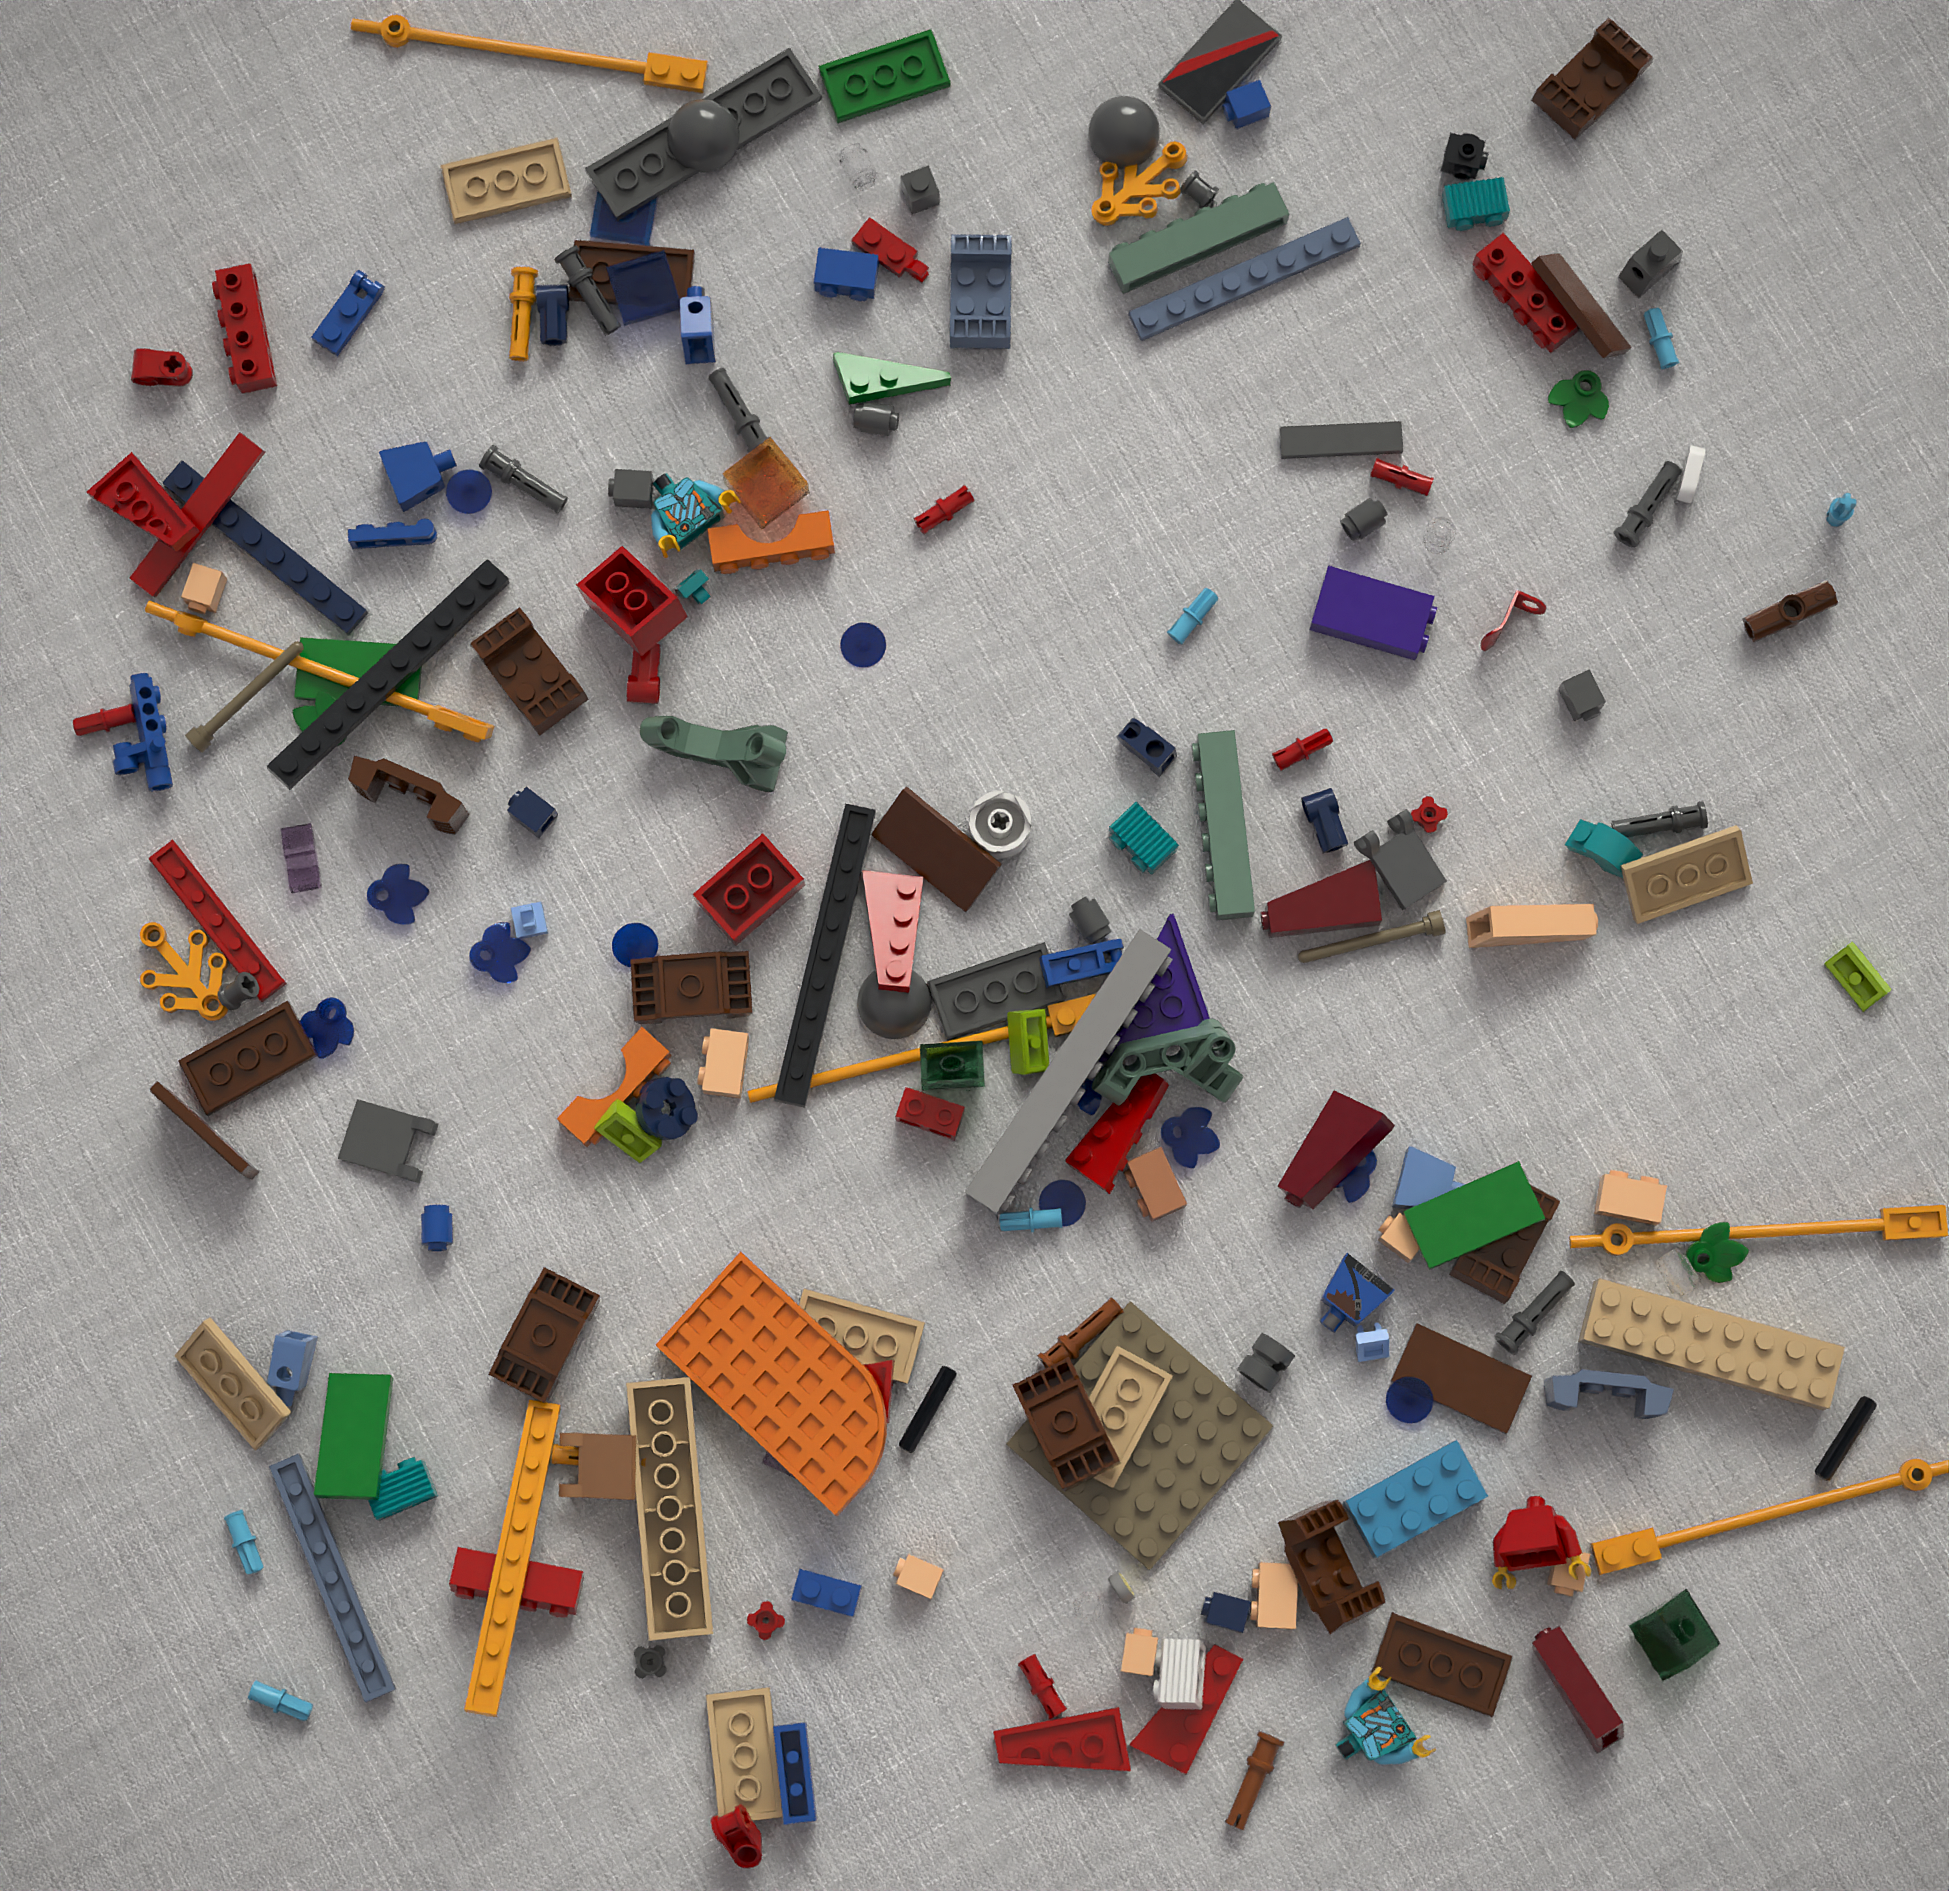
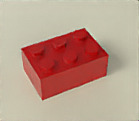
M623 546L576 584L587 605L640 656H643L688 617L677 596Z
M762 833L694 892L693 897L713 922L737 946L805 886V881Z

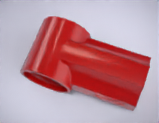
M660 644L654 645L643 656H640L633 649L632 670L627 681V702L659 703L660 677H658L661 652Z

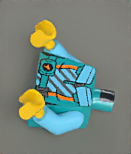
M667 473L658 477L653 485L661 496L653 502L655 510L651 515L652 535L658 543L663 557L668 558L667 551L672 548L680 552L681 549L706 532L708 528H711L725 518L721 506L727 514H731L732 510L729 505L733 502L741 503L734 491H725L718 486L701 480L692 481L688 477L675 484Z
M1377 1667L1369 1676V1679H1366L1352 1691L1344 1710L1346 1719L1343 1721L1350 1734L1336 1743L1335 1746L1345 1760L1362 1751L1367 1760H1374L1380 1765L1403 1764L1418 1757L1429 1756L1436 1751V1748L1427 1750L1423 1746V1741L1429 1739L1430 1735H1424L1417 1739L1384 1690L1391 1681V1677L1386 1681H1380L1377 1678V1674L1382 1668Z

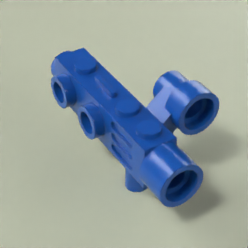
M148 673L134 674L130 676L131 684L129 689L140 743L132 745L131 742H122L113 745L115 760H113L114 772L116 775L131 774L139 771V764L144 763L149 791L169 789L173 787L170 767H168L169 763L165 748L166 741L163 737V733H166V720L164 715H159L157 704L161 702L160 689L158 685L153 686L152 677H149Z

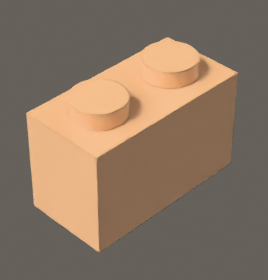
M711 1028L710 1036H704L702 1054L707 1055L705 1067L700 1066L698 1074V1085L702 1086L704 1094L741 1099L749 1045L748 1033Z
M1610 1170L1609 1174H1604L1600 1177L1594 1214L1656 1226L1661 1223L1667 1186L1659 1184V1179L1641 1176L1640 1180L1628 1178V1173Z
M1259 1562L1258 1569H1252L1251 1587L1257 1588V1600L1251 1601L1250 1620H1256L1255 1627L1296 1629L1298 1581L1291 1565Z

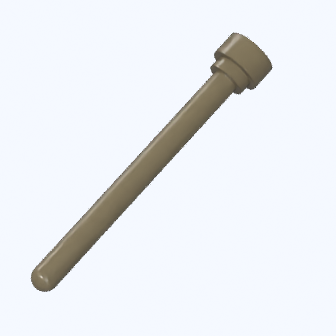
M299 641L292 643L204 726L200 725L198 728L194 726L185 735L191 744L203 753L211 745L210 741L214 738L213 734L303 651V644Z
M1440 910L1429 912L1419 922L1304 950L1298 954V960L1301 963H1307L1425 933L1426 936L1432 934L1433 937L1446 934Z

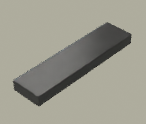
M1401 421L1284 426L1279 429L1281 459L1403 453Z

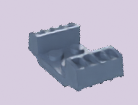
M951 234L950 348L1010 349L1012 235Z
M1584 1369L1572 1375L1552 1376L1544 1380L1546 1405L1563 1411L1577 1408L1579 1387L1581 1393L1599 1394V1392H1604V1390H1612L1611 1396L1630 1398L1636 1394L1634 1418L1637 1419L1656 1418L1667 1414L1674 1391L1672 1388L1651 1383L1646 1376Z

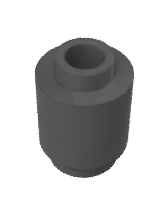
M865 402L864 405H856L853 419L854 428H858L864 433L890 436L892 431H897L899 413H895L894 406Z
M1368 498L1345 513V518L1340 520V523L1348 537L1354 541L1357 538L1363 539L1386 524L1384 517L1388 514L1379 500L1374 502L1371 498Z
M1084 897L1071 905L1073 911L1069 916L1083 939H1088L1090 944L1097 942L1112 932L1108 926L1110 922L1095 898L1089 901L1087 897Z

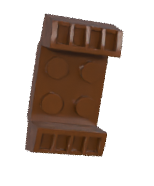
M1609 17L1595 30L1592 40L1556 75L1551 74L1537 88L1531 101L1576 140L1634 84L1641 74L1653 63V57Z
M520 607L470 643V646L539 736L589 700L585 691L573 675L569 674Z
M358 756L353 758L348 780L357 790V793L375 804L386 782L389 784L388 787L403 795L406 794V791H409L417 796L416 800L431 806L426 817L437 831L455 835L470 815L467 813L468 811L463 803L448 794L438 781L385 758L378 761Z
M749 951L678 954L630 960L634 1022L638 1024H660L662 1019L726 1015L728 1019L749 1017L753 1013Z
M1531 1184L1530 1186L1546 1219L1457 1258L1449 1273L1450 1276L1503 1304H1506L1512 1296L1532 1251L1560 1203L1559 1199Z
M544 1267L508 1332L488 1375L543 1403L549 1401L559 1383L557 1378L587 1320L591 1321L600 1303V1295Z
M1069 1357L1012 1385L1064 1492L1121 1464Z
M1339 1500L1320 1502L1278 1522L1285 1542V1555L1310 1609L1319 1615L1329 1634L1374 1613L1386 1603L1379 1581L1362 1588L1334 1526L1349 1520Z

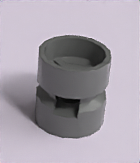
M1261 1333L1252 1346L1254 1353L1245 1356L1237 1371L1249 1381L1270 1393L1280 1379L1278 1372L1286 1371L1295 1355L1270 1336Z

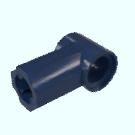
M567 284L537 285L536 299L537 310L540 313L541 344L561 346L567 343L566 312H569V289Z
M1332 788L1301 797L1304 813L1308 822L1313 825L1322 853L1334 852L1348 846V841L1338 816L1340 813L1338 802Z

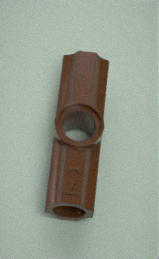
M1825 580L1797 594L1787 595L1781 601L1742 619L1744 629L1748 637L1755 643L1785 628L1795 627L1799 622L1838 604L1836 592L1832 585ZM1784 606H1792L1797 612V617L1786 615L1783 609Z

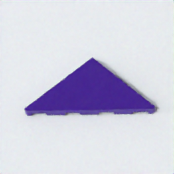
M1174 913L1169 914L1157 938L1159 942L1171 949L1168 957L1173 960L1162 977L1157 974L1151 981L1155 985L1153 991L1145 1003L1140 1000L1133 1008L1138 1011L1137 1015L1127 1029L1121 1026L1116 1034L1120 1037L1119 1042L1110 1055L1105 1052L1099 1059L1101 1063L1108 1061L1114 1050L1122 1043L1196 1027L1202 1021L1210 1019Z

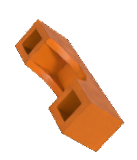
M829 510L798 515L793 530L782 540L773 543H760L750 539L743 533L738 524L707 529L714 572L720 571L721 574L735 573L739 571L738 568L751 566V569H763L768 567L769 563L781 562L782 565H790L799 562L801 558L811 557L812 560H823L828 558L829 554L835 553Z
M643 1027L621 1049L626 1062V1074L621 1086L613 1094L602 1099H587L577 1096L557 1118L559 1123L586 1147L591 1143L596 1145L604 1137L594 1127L616 1099L621 1100L626 1105L633 1097L639 1099L642 1094L640 1093L642 1087L654 1074L660 1076L671 1064L668 1060L672 1056L670 1051Z

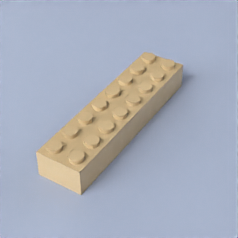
M1600 1278L1593 1282L1578 1340L1580 1343L1819 1410H1826L1831 1406L1845 1347Z
M690 1377L626 1383L630 1434L636 1435L635 1490L649 1640L713 1634ZM646 1458L645 1467L641 1466V1459Z

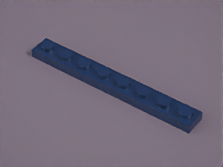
M181 460L162 483L186 503L204 480V477ZM231 499L213 521L212 525L348 636L368 614V611Z

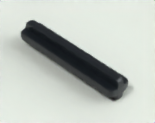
M945 1365L941 1367L899 1442L900 1448L909 1453L914 1452L956 1377L955 1370Z
M1862 1396L1815 1469L1817 1476L1826 1481L1831 1480L1877 1407L1875 1401L1866 1396Z

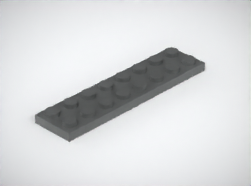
M789 47L703 99L718 102L732 113L739 128L738 149L821 101L822 96ZM671 118L585 168L586 174L617 221L699 173L696 169L686 168L681 165L671 153L667 140L668 126Z

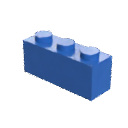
M807 1722L773 1726L784 1825L816 1821L817 1812Z

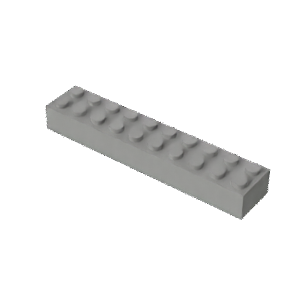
M1139 929L966 1189V1194L996 1214L1000 1209L1006 1212L1016 1197L1011 1193L1017 1183L1022 1186L1033 1171L1029 1167L1034 1157L1042 1158L1050 1146V1142L1046 1139L1052 1130L1058 1133L1066 1122L1068 1116L1063 1113L1069 1104L1074 1107L1078 1104L1086 1091L1081 1086L1087 1078L1093 1081L1103 1065L1099 1062V1059L1104 1052L1108 1055L1111 1054L1120 1040V1037L1116 1035L1121 1026L1126 1029L1129 1027L1138 1012L1133 1008L1139 1000L1145 1003L1153 991L1155 985L1151 983L1152 979L1156 974L1162 977L1173 960L1168 957L1171 952L1169 947Z

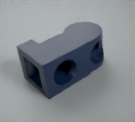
M1132 718L1117 735L1119 742L1147 764L1150 770L1159 777L1177 757L1176 748L1135 718Z

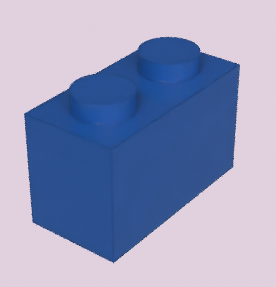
M818 247L814 275L815 292L830 298L837 297V295H846L856 301H866L867 298L875 299L879 255Z
M799 1569L791 1600L854 1617L862 1586Z

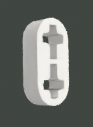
M1689 446L1676 500L1689 504L1692 503L1704 460V448Z

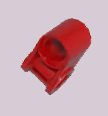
M146 348L134 350L131 381L133 383L143 386L165 385L180 387L188 384L192 379L193 369L181 353Z
M739 1804L735 1806L734 1811L726 1815L711 1817L712 1830L717 1840L723 1844L734 1862L742 1868L757 1866L762 1860V1834L750 1818L746 1808Z

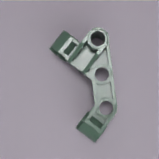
M674 716L647 717L642 721L640 736L648 746L676 757L729 768L740 784L764 792H774L780 764L786 756L785 744L788 735L786 730L775 725H751L734 730H718L691 724Z
M1206 1019L1196 1027L1120 1044L1103 1068L1097 1073L1091 1088L1119 1106L1127 1099L1141 1076L1173 1069L1205 1089L1218 1100L1226 1103L1244 1076L1229 1065L1235 1054L1233 1040L1218 1020ZM1170 1046H1180L1179 1051L1175 1055H1166V1051ZM1127 1056H1137V1059L1133 1064H1123V1061Z

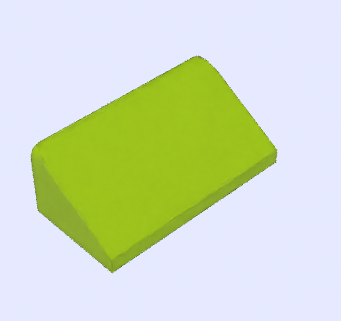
M1854 942L1849 943L1824 963L1863 1012L1891 991L1890 986Z
M1045 1009L1008 1012L1007 1021L1012 1073L1027 1075L1045 1072L1049 1066Z
M616 1099L594 1127L597 1132L638 1163L643 1162L662 1147V1140L644 1132L637 1120L636 1112L619 1099Z

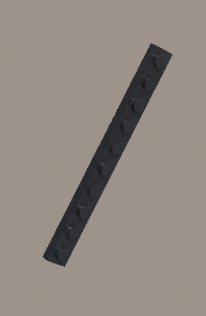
M486 559L267 765L268 771L291 790L510 583L509 578Z
M845 803L774 1097L776 1102L806 1107L876 815V810Z

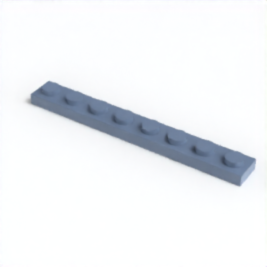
M1346 217L1129 311L1128 316L1140 341H1144L1360 247L1361 242L1349 218Z
M296 1454L269 1466L365 1703L396 1690L321 1503L314 1496V1486L301 1455Z

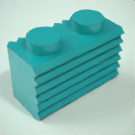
M1504 177L1444 186L1442 199L1447 228L1456 227L1457 231H1466L1472 229L1474 224L1485 223L1487 227L1501 225L1504 222L1503 220H1507L1510 208Z
M1138 802L1132 804L1109 826V832L1111 833L1110 841L1120 851L1125 848L1133 856L1130 859L1133 865L1142 873L1147 870L1151 875L1154 874L1179 848V844Z
M415 1457L399 1462L397 1464L399 1469L387 1474L385 1469L382 1470L379 1500H368L376 1520H383L438 1497L424 1460L416 1461Z

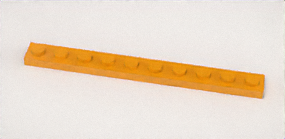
M529 1399L464 1708L465 1712L496 1718L498 1715L561 1409L559 1404L543 1403Z

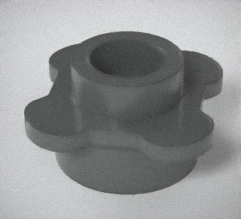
M657 1645L652 1649H645L640 1646L635 1649L634 1656L637 1658L635 1674L637 1677L645 1678L647 1675L662 1677L665 1675L667 1669L663 1665V1656L666 1651L662 1646ZM648 1659H652V1660H653V1664H652V1665H649V1664L647 1663V1660H648Z

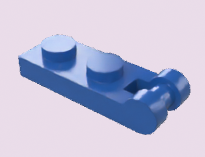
M357 270L354 273L349 285L311 336L314 342L337 357L385 289V286L378 281L372 282L367 278L368 275L361 270ZM360 289L367 292L364 299L357 296Z
M420 519L416 525L405 526L402 522H391L386 524V527L374 528V525L360 524L356 526V529H348V542L352 549L426 545L434 543L437 539V531L429 519Z
M1114 939L1042 955L1039 961L1046 988L1110 974L1122 956L1121 950L1124 948L1122 939ZM1103 953H1109L1112 962L1105 963Z

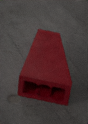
M1370 860L1267 902L1265 911L1260 913L1262 930H1268L1269 938L1379 926L1382 922L1374 865Z
M1334 1090L1277 1186L1286 1194L1284 1199L1295 1207L1301 1208L1303 1204L1314 1209L1392 1131L1395 1125L1384 1113Z
M1560 1626L1553 1630L1548 1627L1539 1632L1534 1637L1535 1641L1532 1642L1533 1651L1596 1753L1598 1754L1624 1738V1722Z

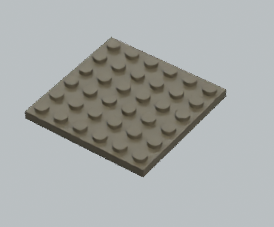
M1130 1301L1124 1307V1313L1111 1322L1074 1365L1088 1397H1090L1116 1346L1173 1375L1114 1488L1112 1489L1091 1478L1064 1492L1028 1419L1006 1445L1142 1565L1151 1570L1272 1429L1273 1425Z

